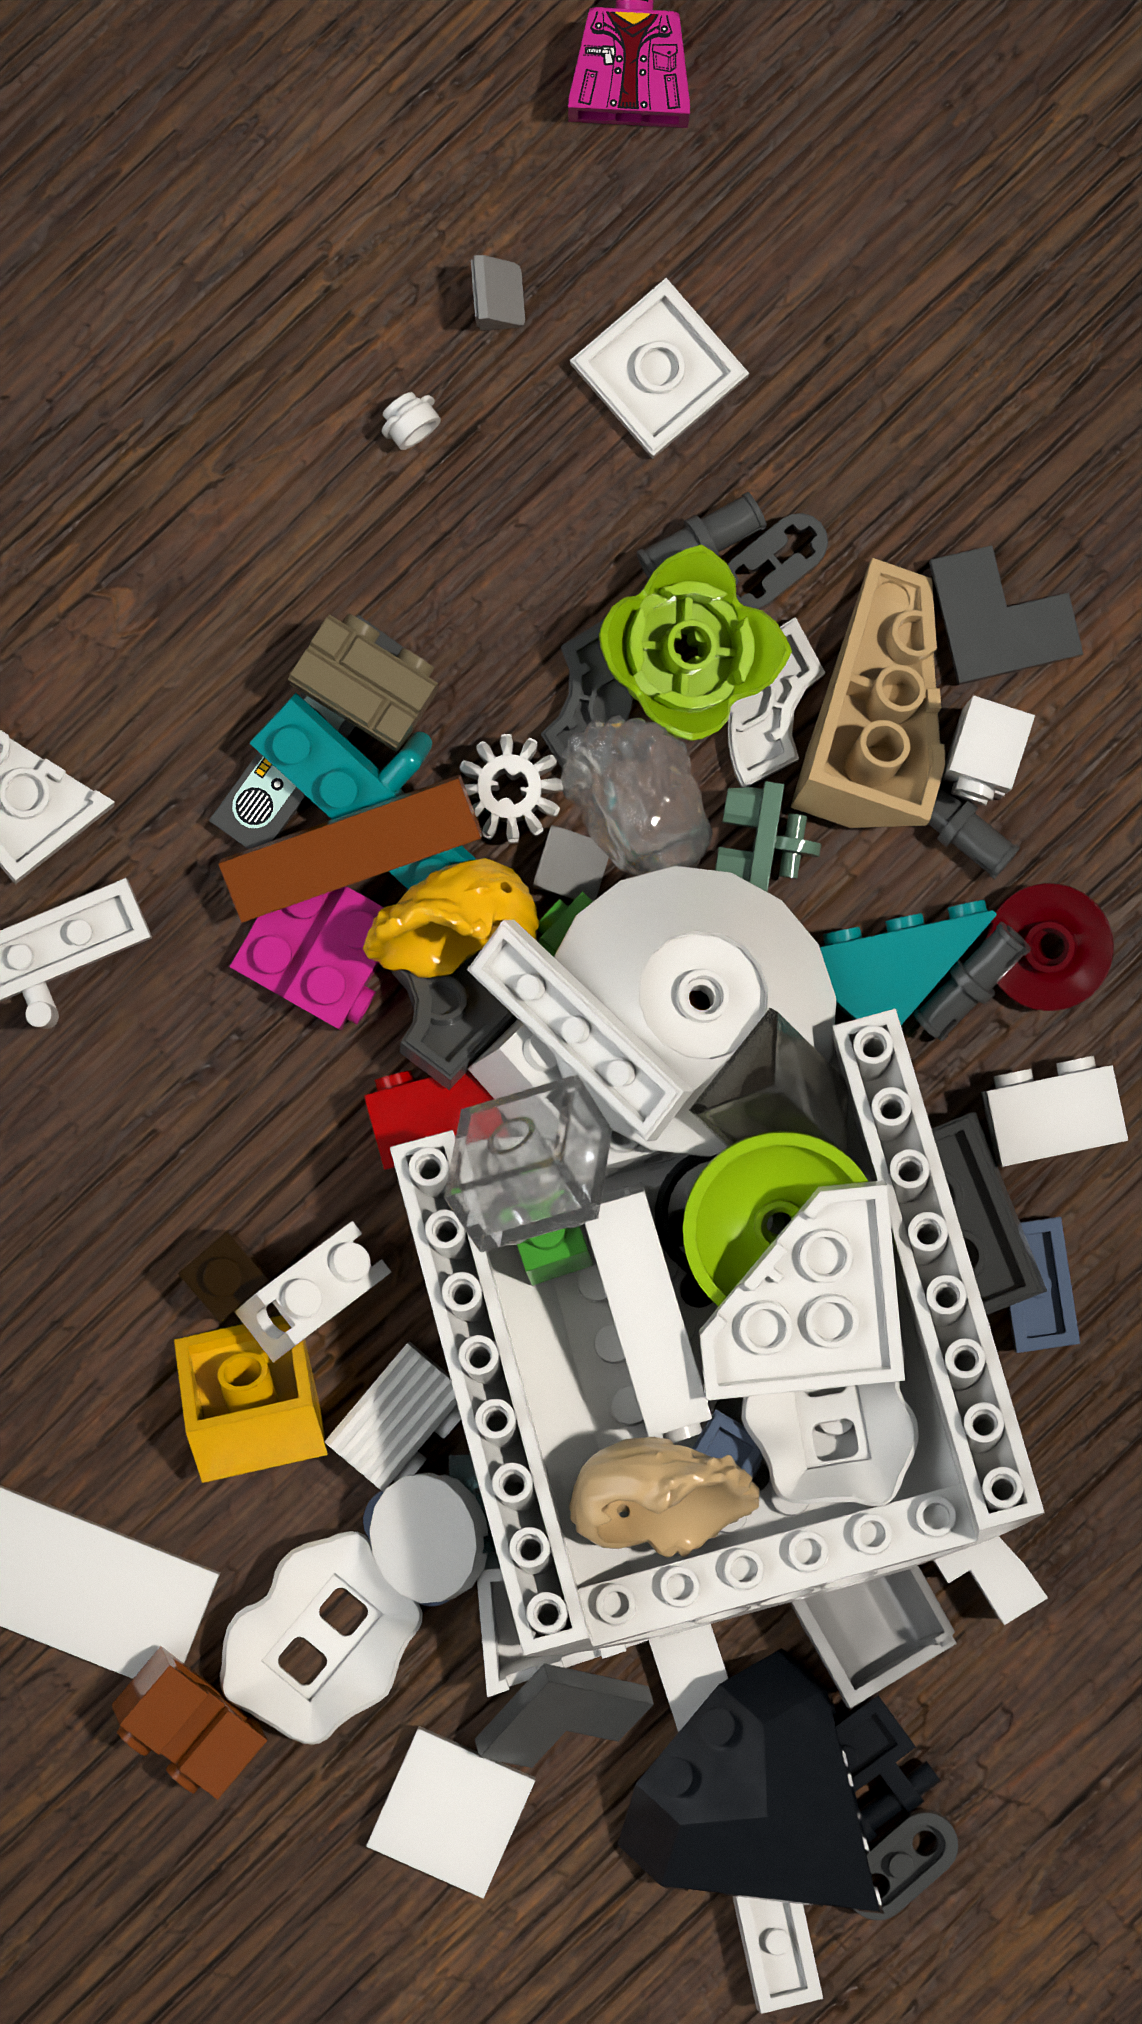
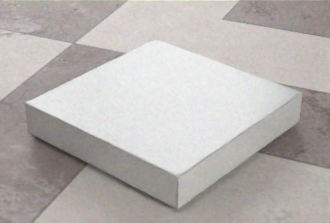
M667 278L570 360L571 366L652 459L749 376V372Z
M418 1726L366 1847L484 1899L536 1777L502 1762L480 1758L477 1751Z

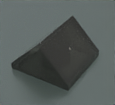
M769 1008L689 1111L727 1147L743 1138L759 1133L795 1131L821 1138L833 1144L847 1155L848 1088L845 1078L778 1011Z

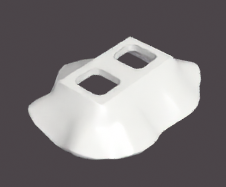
M902 1345L903 1363H904V1361H905V1352H904V1348H903V1345ZM900 1381L846 1386L845 1390L841 1393L819 1397H810L805 1391L744 1397L741 1420L767 1463L775 1493L782 1500L799 1504L855 1502L869 1506H883L889 1503L896 1496L902 1485L904 1475L915 1455L919 1440L918 1422L913 1410L904 1400L899 1389ZM842 1420L851 1421L855 1426L858 1452L852 1457L821 1461L818 1459L812 1436L813 1429L819 1424Z
M349 1531L305 1543L292 1549L279 1562L267 1596L259 1602L240 1610L227 1626L223 1641L220 1671L222 1693L233 1705L274 1727L288 1738L304 1744H319L327 1740L341 1724L380 1702L389 1694L405 1648L421 1626L423 1615L418 1602L401 1596L383 1579L372 1555L371 1541L366 1535ZM337 1588L348 1590L368 1609L367 1617L351 1635H342L326 1622L319 1612L321 1605ZM296 1637H303L327 1658L326 1666L313 1682L307 1685L298 1682L279 1665L278 1661L281 1653Z

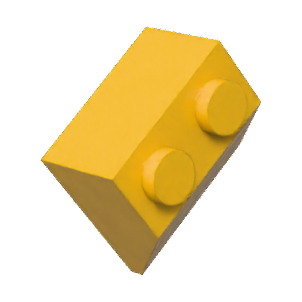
M282 1315L270 1318L273 1324L283 1332L291 1328ZM244 1324L174 1339L185 1430L202 1483L328 1455L326 1443L324 1442L325 1434L321 1408L305 1339L274 1363Z

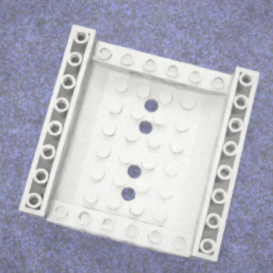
M896 1009L833 1026V1055L808 1104L776 1130L798 1132L805 1128H814L820 1122L830 1123L836 1127L839 1133V1138L836 1142L837 1148L842 1150L856 1163L869 1182L885 1180L887 1184L901 1341L905 1352V1381H900L899 1389L917 1419L919 1440L915 1455L904 1475L901 1487L896 1496L883 1506H869L855 1502L791 1503L782 1500L775 1493L771 1480H769L767 1486L759 1492V1507L752 1514L740 1518L738 1522L727 1525L716 1537L708 1539L701 1548L692 1550L685 1557H681L677 1552L672 1557L667 1558L658 1554L648 1542L621 1549L602 1548L577 1533L576 1524L572 1523L570 1519L571 1511L569 1504L581 1467L601 1449L624 1439L649 1437L583 1219L580 1200L642 1182L655 1224V1204L658 1190L666 1175L688 1154L649 1150L607 1126H604L582 1148L573 1146L534 1127L460 1147L453 1130L390 1147L524 1656L564 1655L673 1635L909 1570L914 1566L953 1554L1005 1534L1045 1513ZM709 1162L694 1167L678 1181L671 1194L668 1207V1221L673 1216L684 1214L689 1193L696 1179ZM568 1190L593 1261V1266L532 1286L525 1271L506 1210ZM770 1218L767 1223V1227L769 1230L772 1227V1221L770 1220ZM661 1244L705 1392L699 1330L719 1306L712 1302L706 1307L696 1308L688 1305L682 1299V1285L693 1275L682 1270L669 1257ZM679 1247L685 1253V1248ZM846 1387L807 1390L805 1393L810 1397H819L841 1393ZM724 1399L707 1401L711 1416L719 1403ZM709 1420L700 1423L702 1431ZM842 1420L819 1424L813 1429L812 1436L817 1458L821 1461L848 1458L858 1452L855 1426L851 1421ZM660 1434L654 1437L663 1438V1435ZM700 1434L673 1442V1444L692 1449ZM628 1512L619 1513V1516L623 1518L629 1515Z

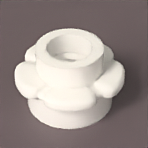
M413 392L400 396L383 412V417L387 422L382 428V434L386 439H393L401 450H406L418 444L430 435L441 421L439 415L432 408L435 399L430 395H425L420 399Z

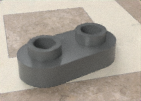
M915 1810L905 1815L868 1848L869 1852L866 1855L871 1874L880 1873L888 1878V1886L880 1894L884 1914L854 1910L867 1919H889L898 1914L948 1870L958 1853L957 1834L948 1819L933 1810ZM927 1830L934 1833L936 1843L930 1851L919 1852L913 1848V1838L918 1832Z

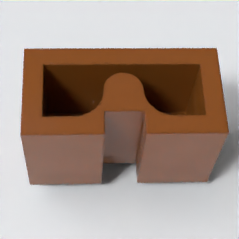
M162 1646L159 1647L111 1705L121 1726L117 1730V1734L125 1743L143 1756H147L151 1750L158 1755L160 1753L171 1761L165 1769L178 1784L193 1794L201 1787L217 1800L268 1741L258 1720L229 1702L223 1693Z

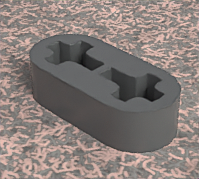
M804 513L791 514L781 519L734 557L728 566L736 579V587L739 583L736 572L742 568L747 573L753 574L768 563L774 570L761 583L760 587L764 593L762 597L756 599L754 595L747 593L740 598L736 594L738 601L744 606L763 610L813 571L823 560L828 546L827 532L822 523L811 515ZM792 528L800 535L809 530L814 535L809 546L813 555L805 559L802 554L796 553L781 564L775 556L788 543L785 532Z

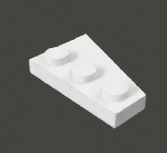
M0 730V867L16 885L112 809L115 802L99 791H93L67 775L64 769L46 758L45 760L10 739L8 734Z

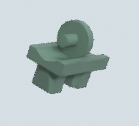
M765 781L762 789L753 787L728 788L722 823L756 828L753 852L719 847L715 871L731 872L768 892L774 852L782 853L779 877L798 879L801 856L820 857L822 844L804 840L807 816L788 814L785 837L776 836L784 784Z

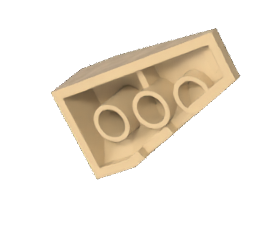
M872 558L869 562L805 755L791 808L849 828L925 826L929 823L946 765L944 744H940L938 712L941 710L940 688H936L934 652L937 648L932 578Z

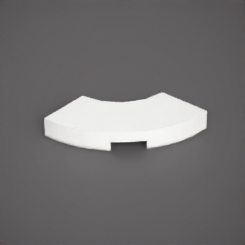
M796 617L780 626L790 644L792 653L777 678L758 694L740 699L731 706L727 726L728 747L735 776L741 788L749 787L799 760L792 737L794 711L804 692L825 675V671Z

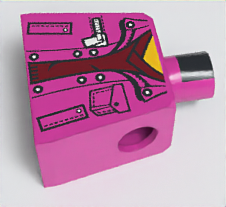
M616 0L615 8H590L569 95L568 122L688 128L690 99L679 13L653 10L654 0Z

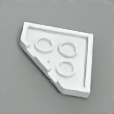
M885 1180L818 1187L700 1328L699 1336L706 1401L905 1381L888 1189Z

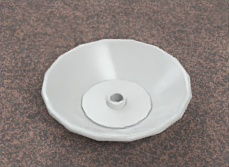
M671 866L620 880L575 916L554 955V958L694 1090L659 1138L655 1141L646 1142L555 1055L562 1078L595 1118L603 1125L649 1150L710 1157L719 1154L722 1150L743 1138L759 1133L776 1131L808 1104L833 1055L836 995L819 944L781 899L731 872ZM692 991L705 993L710 1001L709 1009L698 1010L694 1008L690 1003L689 993Z

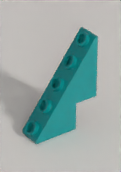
M979 900L948 907L950 919L925 925L923 914L919 913L885 921L887 933L862 938L860 927L823 934L825 946L820 947L836 995V1007L851 1020L896 1009L900 1024L902 1025L997 914L993 910L987 911L985 900Z

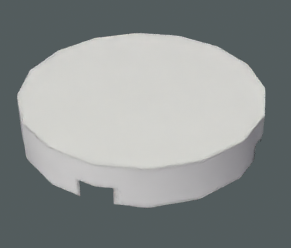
M421 1473L404 1476L385 1489L374 1507L370 1526L372 1555L383 1579L401 1596L419 1603L442 1602L454 1599L472 1588L485 1568L487 1553H483V1537L488 1536L486 1517L475 1495L458 1479L445 1474L439 1476L434 1473Z

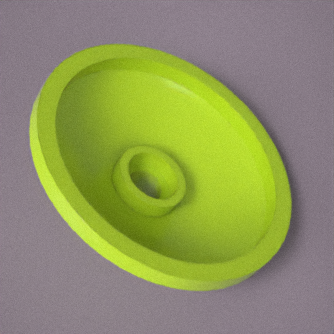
M769 1131L743 1138L731 1144L716 1155L702 1170L686 1202L683 1216V1243L690 1269L696 1281L707 1296L716 1305L720 1306L779 1235L772 1233L767 1227L768 1220L773 1214L783 1212L793 1218L818 1187L869 1181L856 1163L842 1150L821 1138L795 1131Z

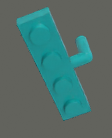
M297 693L282 706L250 741V744L332 820L405 794L400 788L417 772L432 749L431 738L424 732H415L409 736L400 752L380 771ZM461 845L390 870L389 872L409 889L411 886L425 880L429 874L439 871L445 866L468 860H476V858Z

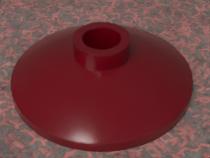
M1036 884L1013 894L996 911L997 915L989 925L986 939L997 929L996 926L1000 922H1004L1006 926L1012 927L1031 948V951L1024 955L997 983L1016 1002L1036 1010H1064L1088 999L1105 981L1114 955L1112 929L1103 910L1092 898L1082 891L1064 884ZM1053 933L1062 938L1064 950L1060 956L1050 957L1044 953L1042 940L1046 934Z

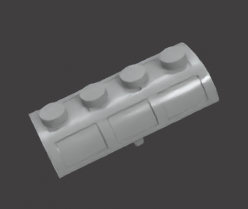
M762 1463L752 1479V1482L759 1488V1492L767 1486L770 1480L769 1469L764 1463ZM918 1565L909 1570L790 1602L800 1620L799 1623L814 1645L847 1708L854 1707L957 1644L952 1636L955 1630Z

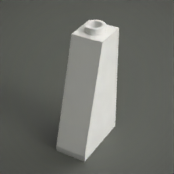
M642 1182L580 1200L583 1219L648 1436L654 1437L662 1434L664 1439L676 1442L700 1434L702 1432L700 1423L711 1420L712 1416Z

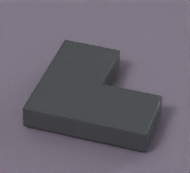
M992 545L929 561L958 685L1065 661L1083 655L1069 593L1007 607Z
M544 1663L475 1738L480 1758L532 1768L566 1731L619 1742L654 1703L649 1686Z

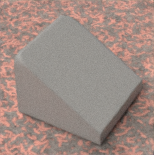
M475 255L474 259L471 260L476 327L483 331L520 328L524 326L525 310L520 266L514 262L486 255Z
M551 825L534 879L533 888L570 900H575L583 892L592 901H595L612 845Z

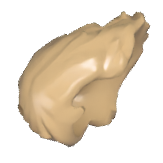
M644 1437L624 1439L599 1450L581 1467L573 1487L569 1509L571 1511L570 1519L572 1523L576 1524V1532L602 1548L621 1549L648 1542L658 1554L668 1558L677 1552L681 1557H685L692 1550L701 1548L708 1539L716 1537L727 1525L738 1522L740 1518L752 1514L759 1507L760 1500L758 1499L759 1488L752 1482V1477L735 1463L732 1456L726 1455L723 1458H714L689 1447L674 1445L669 1439ZM628 1512L629 1515L623 1518L619 1516V1513Z

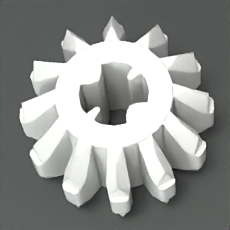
M503 734L500 740L503 755L495 757L490 746L482 741L477 744L476 749L486 765L481 768L473 762L462 761L460 771L466 776L478 780L477 784H464L469 799H480L479 802L472 805L477 819L486 812L490 815L483 826V837L492 839L496 834L499 823L504 822L507 823L506 835L508 842L514 844L519 841L517 822L525 820L530 832L535 836L543 833L541 822L533 814L536 809L551 817L558 816L560 807L554 802L542 798V793H559L563 791L564 781L557 778L540 779V776L551 771L556 766L557 761L553 755H548L533 765L530 761L537 750L538 744L536 740L529 738L524 743L520 756L513 755L512 736L510 734ZM506 773L512 781L521 776L526 780L528 787H521V794L525 796L521 802L514 805L509 798L497 801L493 797L492 791L499 790L498 782L495 780L500 775Z

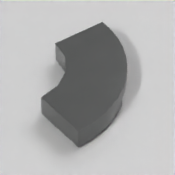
M604 619L561 646V651L569 669V695L559 717L541 733V737L574 789L588 780L609 758L623 734L631 711L633 697L629 694L627 688L619 683L609 671L600 648L599 632Z

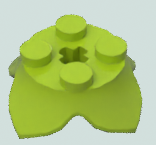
M704 545L687 548L665 559L653 571L644 589L638 595L624 597L611 607L601 624L599 632L601 651L609 671L616 680L627 688L629 694L634 699L639 701L645 714L656 726L677 738L687 741L701 740L718 732L729 720L731 706L740 699L758 694L772 684L792 653L786 636L774 619L764 611L744 606L738 601L736 596V579L729 566ZM681 634L687 635L689 646L698 648V656L691 658L687 663L681 659V655L676 653L674 643L681 639Z

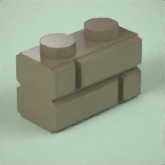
M348 613L343 622L329 614L294 667L288 681L291 686L398 753L439 690L438 683L429 678L435 668L405 648L400 650L397 657L375 643L380 633L352 614Z

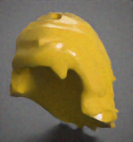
M487 858L468 860L445 866L439 871L429 874L425 880L411 886L397 904L381 909L378 912V916L373 919L372 927L368 930L362 949L368 959L380 962L381 966L385 969L393 971L408 970L418 978L447 976L459 968L466 959L482 950L503 920H515L536 941L535 931L539 927V920L532 895L529 894L528 887L512 868Z

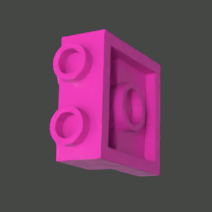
M345 886L265 914L256 919L232 961L230 968L341 1031L347 1020L358 1025L376 994V991L370 989L367 985L380 962L368 959L362 948L368 930L372 927L373 919L378 916V912L384 907Z

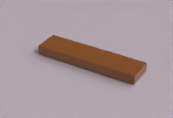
M457 775L223 858L218 865L240 921L243 923L482 838L483 833L461 775Z

